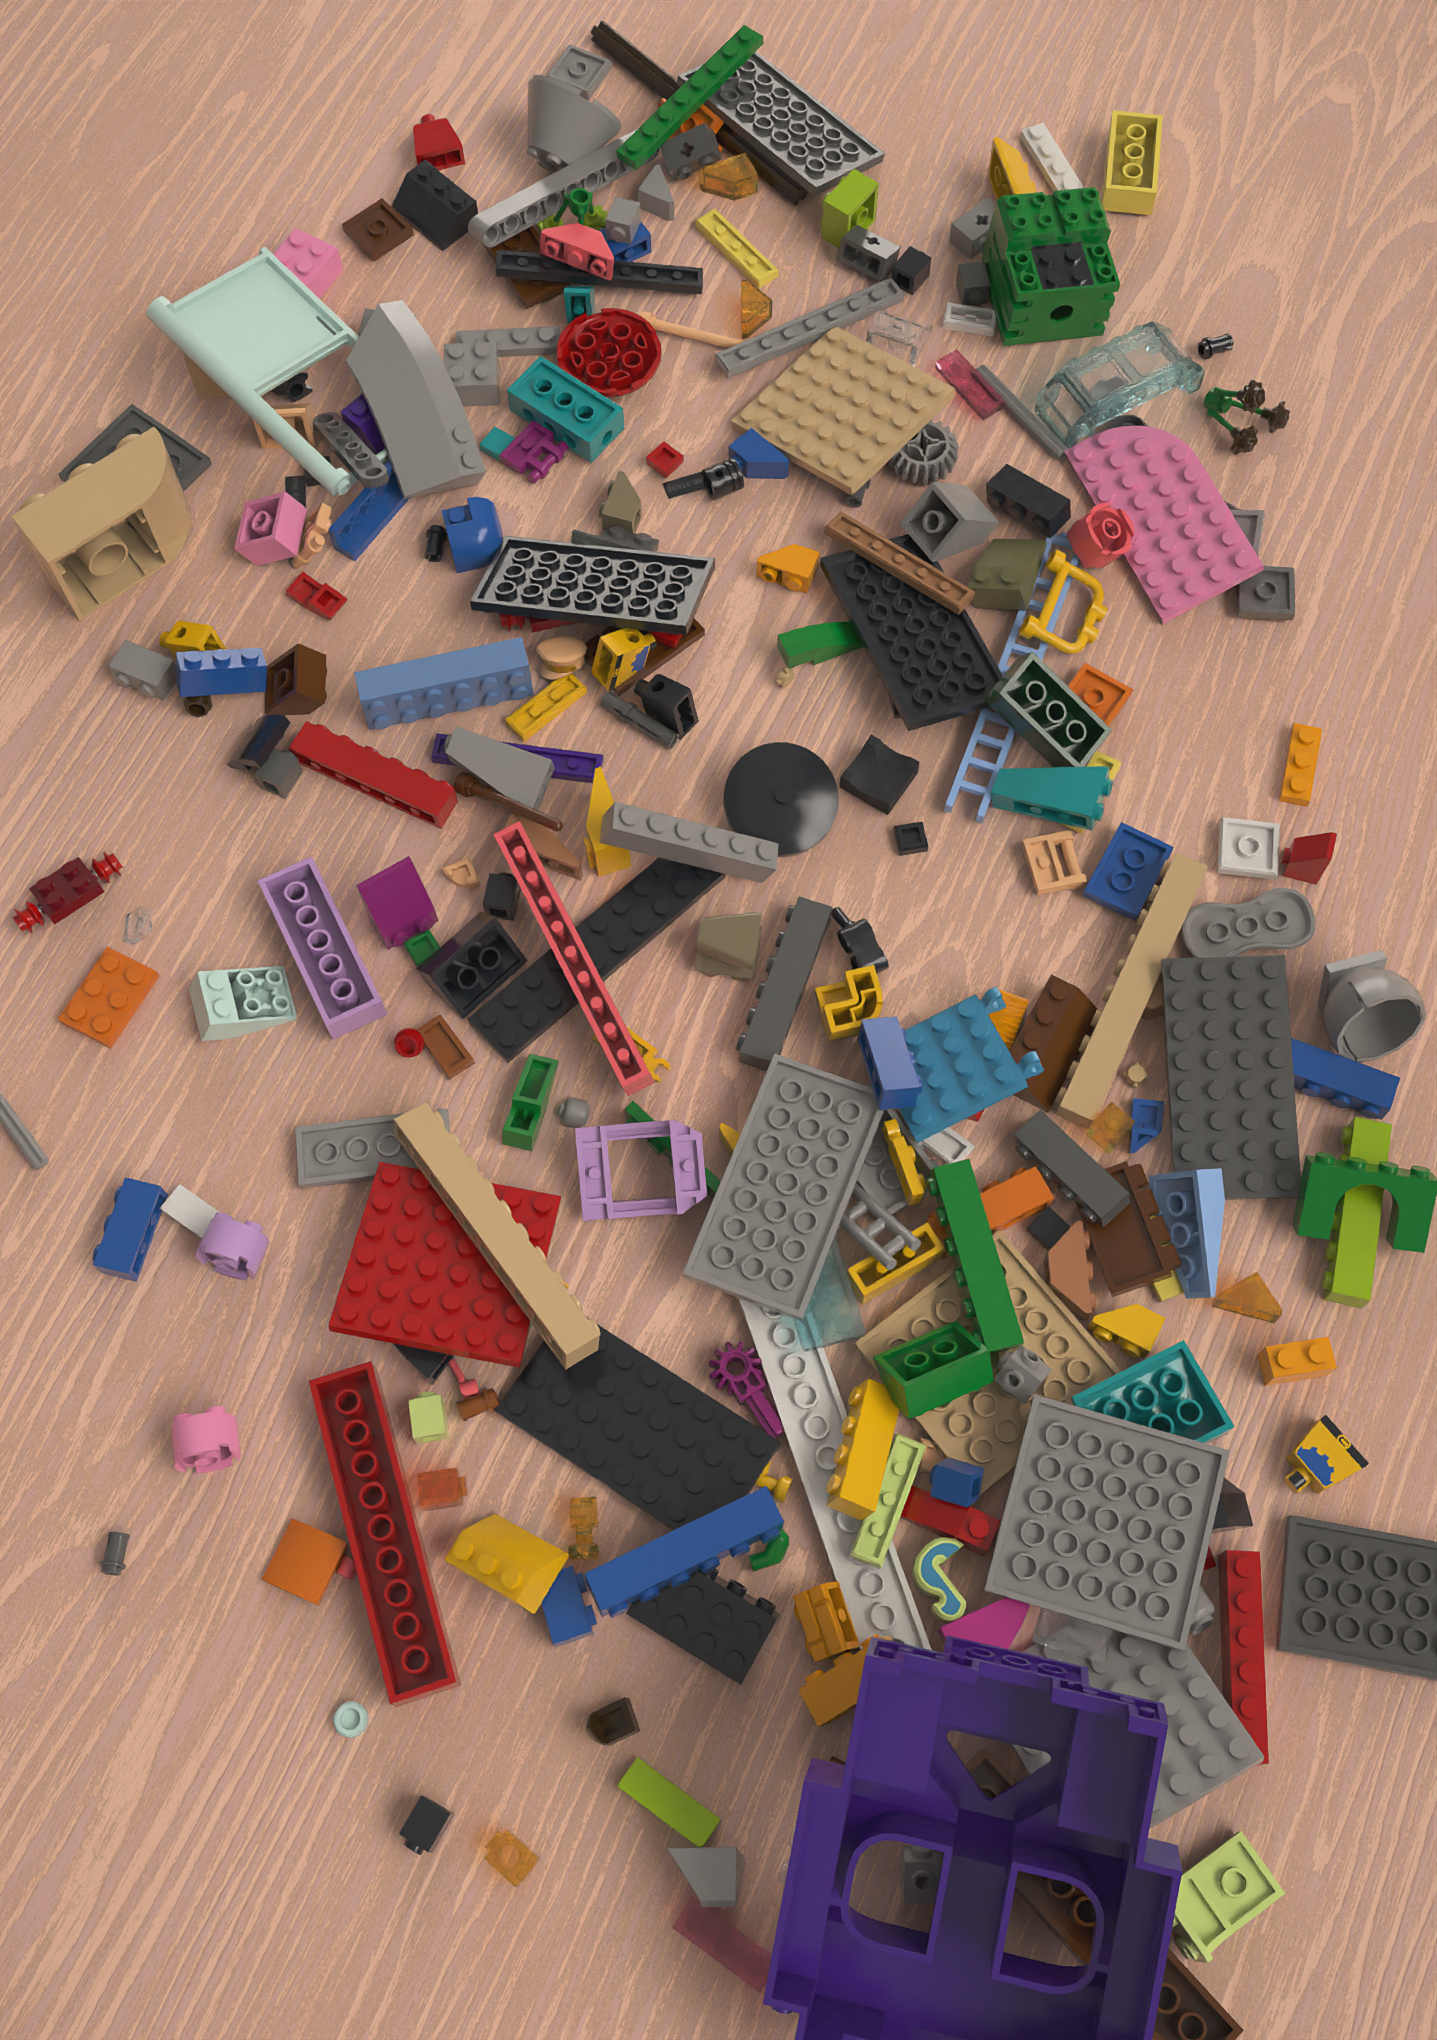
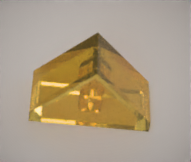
M741 280L742 339L750 337L772 318L773 300L747 280Z
M1258 1272L1220 1292L1212 1303V1307L1273 1324L1282 1316L1283 1311Z

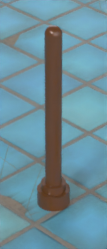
M461 772L455 778V792L462 796L470 797L476 795L556 832L563 828L560 820L480 785L479 781L467 772Z

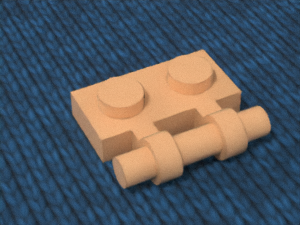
M321 503L305 519L298 554L291 560L294 567L299 568L307 565L311 561L312 555H317L322 550L325 539L321 534L325 535L331 525V520L329 519L331 507Z

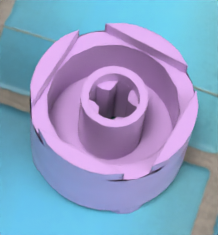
M217 1212L208 1224L195 1257L203 1265H206L207 1260L215 1264L214 1271L222 1275L240 1280H246L248 1275H250L251 1279H254L268 1248L269 1240L261 1233L263 1227L253 1221L241 1223L225 1213Z

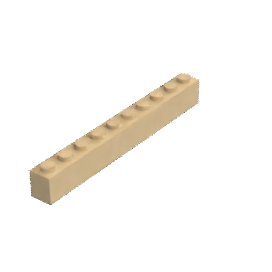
M1175 853L1171 862L1165 860L1159 877L1164 879L1160 886L1154 884L1147 900L1152 902L1149 911L1142 910L1136 924L1141 927L1138 936L1131 934L1125 948L1126 951L1130 952L1127 960L1125 961L1120 958L1113 974L1118 977L1115 986L1109 984L1103 995L1102 1000L1107 1002L1103 1011L1097 1009L1090 1026L1095 1027V1030L1091 1037L1085 1035L1078 1050L1084 1054L1080 1062L1073 1061L1066 1076L1072 1080L1068 1088L1061 1087L1054 1102L1060 1105L1056 1115L1090 1130L1159 978L1161 960L1168 958L1209 866L1179 853Z
M425 1102L395 1118L396 1138L563 1367L567 1369L596 1352L599 1348V1336L601 1335L598 1325L592 1318L587 1319L584 1315L578 1298L574 1294L569 1295L566 1291L561 1275L556 1270L552 1271L549 1268L543 1251L538 1246L534 1248L531 1244L525 1227L521 1223L517 1224L511 1217L512 1213L508 1204L504 1200L499 1201L496 1197L492 1183L487 1177L482 1178L479 1174L473 1157L471 1155L466 1156L461 1150V1144L457 1136L453 1132L449 1134L440 1113L437 1110L432 1111Z

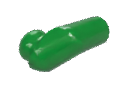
M784 1529L779 1531V1537L768 1542L765 1551L749 1555L753 1572L779 1564L783 1560L789 1547V1536Z

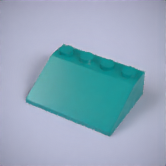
M1184 1340L1071 1397L1074 1406L1205 1444H1209L1226 1435L1235 1427Z

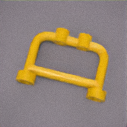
M1055 549L1049 556L1045 569L1056 575L1039 618L1037 619L1029 614L1023 621L1018 634L1028 640L1034 636L1066 654H1077L1084 649L1087 643L1092 644L1099 634V629L1094 627L1095 621H1102L1108 608L1102 605L1104 591L1100 582L1092 575L1065 561L1066 554ZM1067 575L1085 584L1093 592V598L1085 610L1084 614L1086 616L1076 633L1077 639L1074 643H1069L1046 630Z

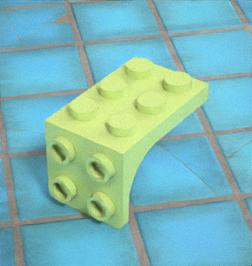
M1242 1831L1236 1832L1182 1873L1172 1929L1178 1936L1174 1940L1175 1944L1187 1959L1191 1957L1194 1961L1209 1963L1213 1960L1211 1953L1215 1948L1285 1894Z

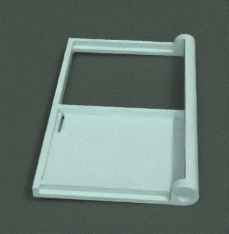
M266 247L260 249L258 256L174 303L161 296L149 305L146 316L333 496L343 495L353 484L358 482L351 472H347L342 467L335 469L261 398L262 395L344 345H348L353 349L359 339V336ZM386 448L375 455L383 464L390 460Z

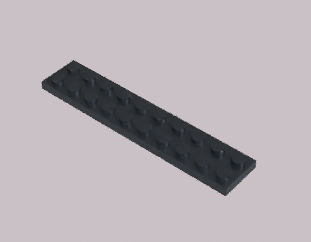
M659 857L580 923L576 930L603 982L725 878V874ZM551 948L468 1018V1022L509 1063L575 1007L579 1001Z

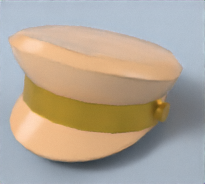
M555 636L540 642L536 646L537 653L544 661L539 669L540 675L545 679H559L580 669L585 663L587 651L585 643L571 636Z

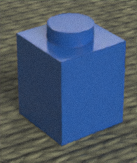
M947 1457L934 1465L929 1478V1482L932 1484L931 1496L963 1507L970 1506L980 1498L984 1468Z

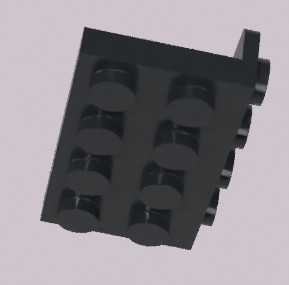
M716 1568L706 1573H702L700 1569L690 1574V1580L678 1587L672 1588L671 1584L659 1589L660 1594L647 1602L641 1603L640 1599L632 1602L626 1613L627 1615L740 1685L743 1683L780 1616L775 1611L776 1606L763 1597H759L757 1600L746 1593L748 1589L741 1583L732 1579L727 1582L717 1576L719 1571Z

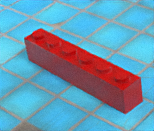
M306 721L289 746L290 752L298 758L300 765L437 828L442 829L458 803L455 789L447 781H437L430 778L424 771L406 767L400 760L394 757H384L370 746L362 747L346 735L338 736L324 725H314Z
M1225 1550L1218 1555L1223 1697L1264 1755V1761L1256 1766L1269 1764L1260 1552Z

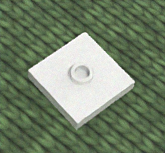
M1221 817L1219 822L1217 873L1275 880L1278 876L1280 824Z

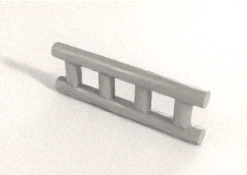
M856 1183L851 1196L858 1203L844 1213L840 1226L887 1270H891L897 1263L892 1257L905 1245L912 1251H915L921 1246V1241ZM869 1211L877 1220L863 1230L854 1221ZM888 1228L896 1237L884 1247H881L873 1238Z

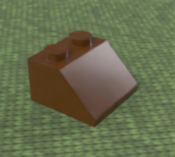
M298 643L267 665L265 715H306L325 704L327 698L325 691L327 676L326 655Z

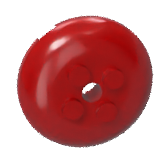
M603 308L600 313L589 316L586 313L580 315L566 326L557 343L559 368L605 397H619L642 388L655 375L662 356L661 342L656 335L654 327L640 315L618 308Z

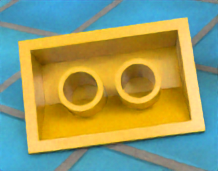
M999 137L993 138L988 179L996 200L1003 195L1035 193V183L1029 178L1027 162H1023L1020 152Z
M493 1514L462 1530L444 1560L461 1573L534 1615L567 1561L569 1554L503 1517Z

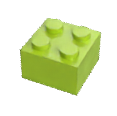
M855 169L846 177H842L838 186L831 193H827L822 201V238L840 248L842 236L856 225L867 230L876 221L879 183Z

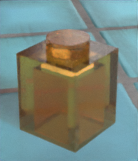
M457 1468L417 1473L420 1506L424 1511L464 1505L463 1496L468 1495L466 1476L460 1475Z

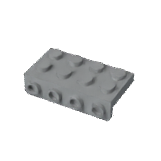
M871 1082L866 1084V1086L872 1088ZM886 1109L860 1172L857 1184L894 1216L907 1208L908 1203L890 1158L888 1143L881 1130L882 1127H885L884 1122L892 1119L897 1120L901 1136H904L906 1144L911 1145L916 1157L914 1165L917 1173H922L925 1182L927 1178H930L929 1173L933 1167L939 1165L934 1159L930 1160L923 1151L924 1146L922 1142H916L914 1136L907 1129L906 1121L902 1114L897 1110ZM926 1182V1191H924L925 1193H924L923 1197L926 1196L927 1194H929V1191H928V1188H927V1182Z

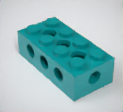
M542 356L507 389L511 412L528 423L534 420L553 432L556 441L559 443L564 441L570 450L590 463L625 429L623 408Z

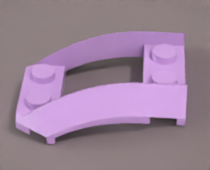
M676 1120L575 1128L583 1221L684 1214V1212L707 1196L702 1133ZM670 1136L675 1197L612 1201L607 1141Z

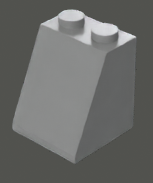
M932 482L900 522V525L932 562H936L983 544L1000 522L967 485Z

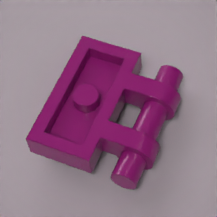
M533 420L499 455L500 462L520 475L529 468L532 471L527 476V479L530 483L535 484L539 479H544L548 475L549 469L554 463H559L564 458V453L569 447L564 441H560L557 446L552 444L555 440L554 433ZM542 453H545L547 456L541 462L537 460Z

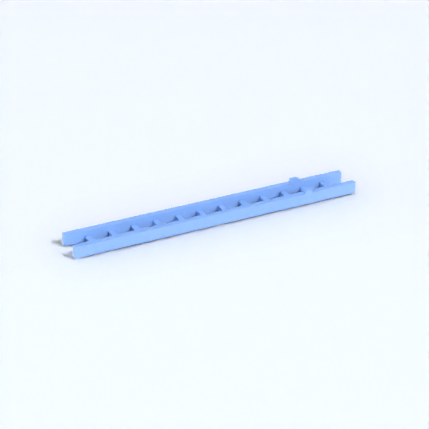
M1061 532L1060 536L1055 533L1051 538H1046L1047 545L1028 606L1029 609L1041 612L1044 603L1032 599L1035 589L1040 587L1050 590L1053 581L1040 578L1044 565L1049 558L1048 554L1052 544L1073 550L1067 534ZM1074 552L1071 564L1077 567L1080 559ZM1069 575L1066 577L1046 628L1052 634L1073 580ZM1026 610L1018 611L998 664L1002 675L1011 667L1007 666L1012 652L1022 656L1034 652L1042 661L1046 653L1048 644L1041 641L1038 650L1015 643L1027 613ZM991 707L981 710L944 809L945 812H952L960 790L982 796L983 800L976 817V822L983 823L991 801V790L999 769L1004 767L1016 731L998 713L990 711ZM986 720L1009 727L1005 741L981 734ZM977 743L1001 750L996 764L973 757ZM969 766L992 773L987 788L964 781Z

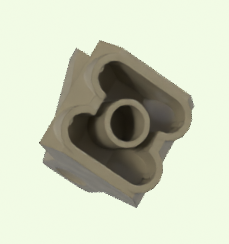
M751 912L701 918L697 936V954L694 971H700L708 977H715L719 974L727 975L736 981L753 979L761 940L762 926H760L762 913Z

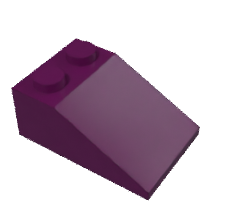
M409 856L356 885L370 923L388 950L392 947L403 945L410 937L419 932L430 930L438 922L435 908Z

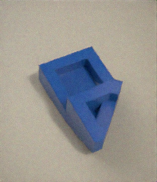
M1132 1099L1129 1127L1130 1154H1134L1160 1134L1164 1101Z

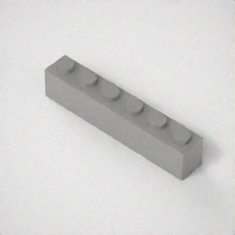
M614 802L602 816L600 843L761 883L777 870L778 843L619 802Z

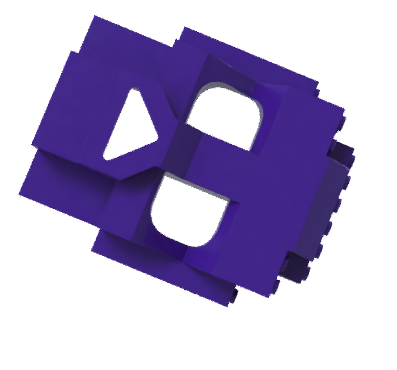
M947 1635L944 1652L942 1653L871 1637L864 1660L846 1764L841 1765L812 1758L803 1782L763 2004L771 2006L774 2011L779 2013H799L795 2040H1152L1182 1876L1178 1845L1148 1838L1168 1730L1164 1703L1091 1687L1089 1685L1088 1667L962 1638ZM949 1731H958L1048 1753L1051 1759L1047 1764L997 1796L988 1798L983 1794L946 1735ZM883 1840L899 1841L943 1852L929 1933L869 1918L850 1906L849 1899L856 1864L860 1855L870 1845ZM1018 1871L1067 1882L1080 1888L1090 1898L1096 1913L1091 1956L1088 1964L1083 1966H1061L1003 1952Z

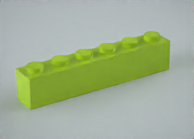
M1354 1117L1348 1126L1344 1125L1342 1129L1340 1143L1344 1144L1343 1154L1339 1155L1338 1159L1347 1160L1348 1157H1358L1366 1160L1369 1164L1379 1165L1380 1161L1388 1162L1392 1124ZM1373 1184L1359 1185L1348 1190L1339 1199L1331 1228L1333 1230L1332 1241L1327 1243L1325 1250V1259L1329 1260L1328 1271H1324L1321 1280V1289L1325 1290L1324 1300L1357 1308H1363L1371 1300L1384 1194L1383 1187Z

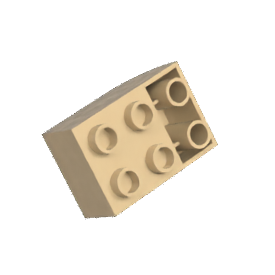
M155 426L141 435L131 434L126 436L118 443L114 452L95 464L86 463L78 466L71 472L68 481L47 494L38 493L30 496L23 502L20 511L11 516L43 576L79 621L170 564L184 548L191 530V512L163 439ZM128 521L136 529V531L127 525Z

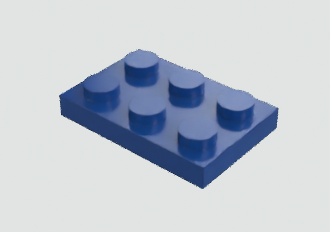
M1121 822L1082 896L1136 921L1159 877L1165 860H1168L1174 847Z

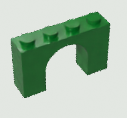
M1322 1152L1316 1153L1315 1156L1306 1155L1292 1226L1299 1236L1329 1240L1336 1205L1342 1195L1353 1187L1373 1184L1388 1190L1392 1197V1211L1386 1240L1391 1247L1398 1250L1425 1253L1437 1195V1178L1430 1172V1169L1422 1166H1411V1169L1398 1168L1399 1165L1387 1161H1380L1379 1165L1369 1164L1366 1160L1358 1157H1348L1347 1160L1335 1159V1156Z

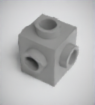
M1020 1345L1013 1354L1008 1350L996 1366L1001 1370L994 1380L1001 1385L1005 1392L1014 1395L1025 1404L1052 1369L1042 1362L1035 1352Z

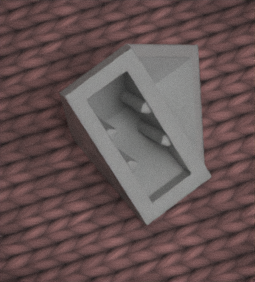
M737 1847L667 1848L698 1896L701 1907H736L745 1867V1857Z

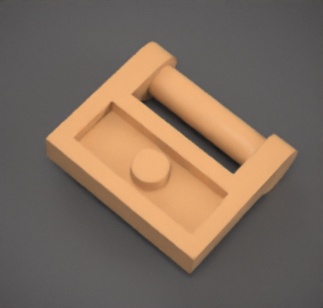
M1067 830L1023 839L1021 845L1037 895L1066 889L1077 890L1087 886L1086 875L1081 872L1072 844L1074 837L1071 831ZM1056 845L1062 848L1070 876L1064 877L1055 849Z

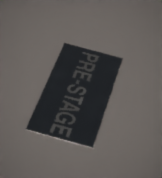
M701 472L662 483L669 499L705 488Z
M305 475L285 477L286 492L306 507Z

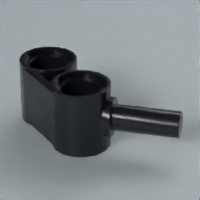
M840 907L833 908L831 916L842 928L837 931L839 942L848 955L852 953L854 955L850 957L853 970L874 965L878 974L888 969L887 958L879 947L869 922L865 918L856 922L851 921Z

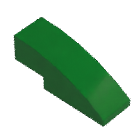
M850 622L810 625L779 634L777 639V648L789 669L809 661L814 666L863 647Z
M529 1054L512 1096V1107L502 1129L503 1145L528 1151L533 1150L550 1098L558 1068V1060Z

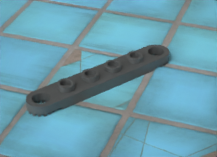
M326 412L317 415L313 419L316 433L320 435L321 439L356 479L361 481L364 487L373 489L374 486L375 488H378V485L383 487V484L386 485L389 482L388 471L384 464L337 413Z

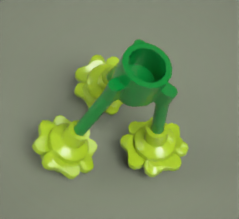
M575 188L570 194L566 193L564 195V201L556 215L553 214L538 222L536 226L540 230V236L543 229L563 226L561 217L569 205L572 214L578 216L579 224L598 231L601 228H606L608 212L603 211L601 205L593 206L592 192H588L584 188Z

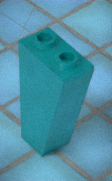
M1104 766L999 769L991 790L992 807L1092 831L1096 820L1101 821L1104 812V804L1102 802L1104 796H1110L1113 780L1109 779V767Z

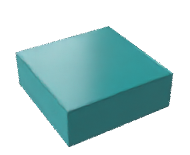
M494 426L481 441L479 447L482 452L500 461L499 455L513 442L515 437Z

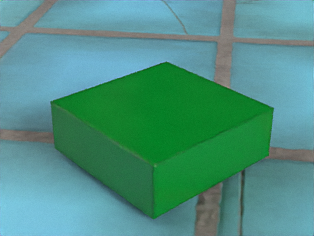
M429 929L403 943L416 967L420 966L440 948Z

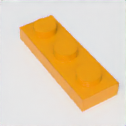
M1299 723L1293 724L1279 801L1305 807L1310 803L1322 728Z

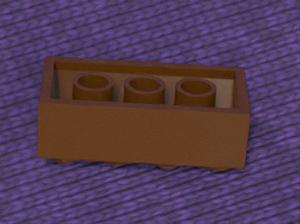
M1052 974L1009 1051L1016 1064L1027 1053L1036 1052L1044 1071L1039 1075L1026 1079L1028 1087L1013 1095L1047 1113L1063 1086L1073 1061H1076L1080 1054L1078 1050L1085 1035L1089 1036L1093 1029L1090 1024L1097 1011L1096 1006L1078 987Z

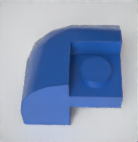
M470 497L467 498L468 505L441 510L457 574L489 566L504 539L497 509L494 503L487 498Z

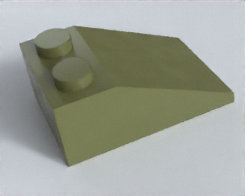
M993 539L974 565L968 588L975 591V597L972 600L974 607L1027 611L1046 549V540Z

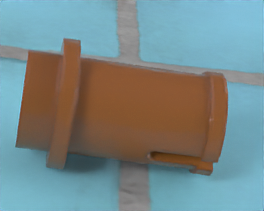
M485 1387L482 1389L483 1392L456 1402L464 1421L488 1410H491V1412L495 1411V1407L499 1406L500 1403L493 1388L487 1390Z

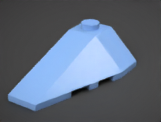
M1202 1169L1148 1175L1150 1189L1160 1210V1213L1155 1216L1163 1217L1172 1239L1168 1243L1174 1245L1182 1264L1180 1268L1175 1270L1186 1299L1215 1297L1225 1205L1222 1169Z

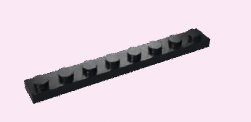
M497 250L496 277L702 294L703 268L614 260L613 276L611 281L543 254Z

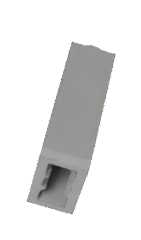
M455 727L453 734L447 736L444 750H446L445 753L449 760L465 772L473 775L484 786L535 810H539L555 770L551 759L459 727Z

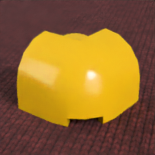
M874 965L845 971L844 981L815 988L814 993L822 1017V1026L829 1042L859 1035L861 1020L879 1018L882 1011V990Z

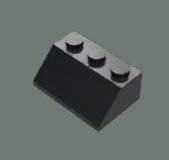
M424 160L406 174L392 204V208L406 222L441 251H444L468 233L470 220L478 214L477 201L427 160Z
M480 912L418 966L416 970L432 991L460 1018L464 1019L528 960L497 918Z

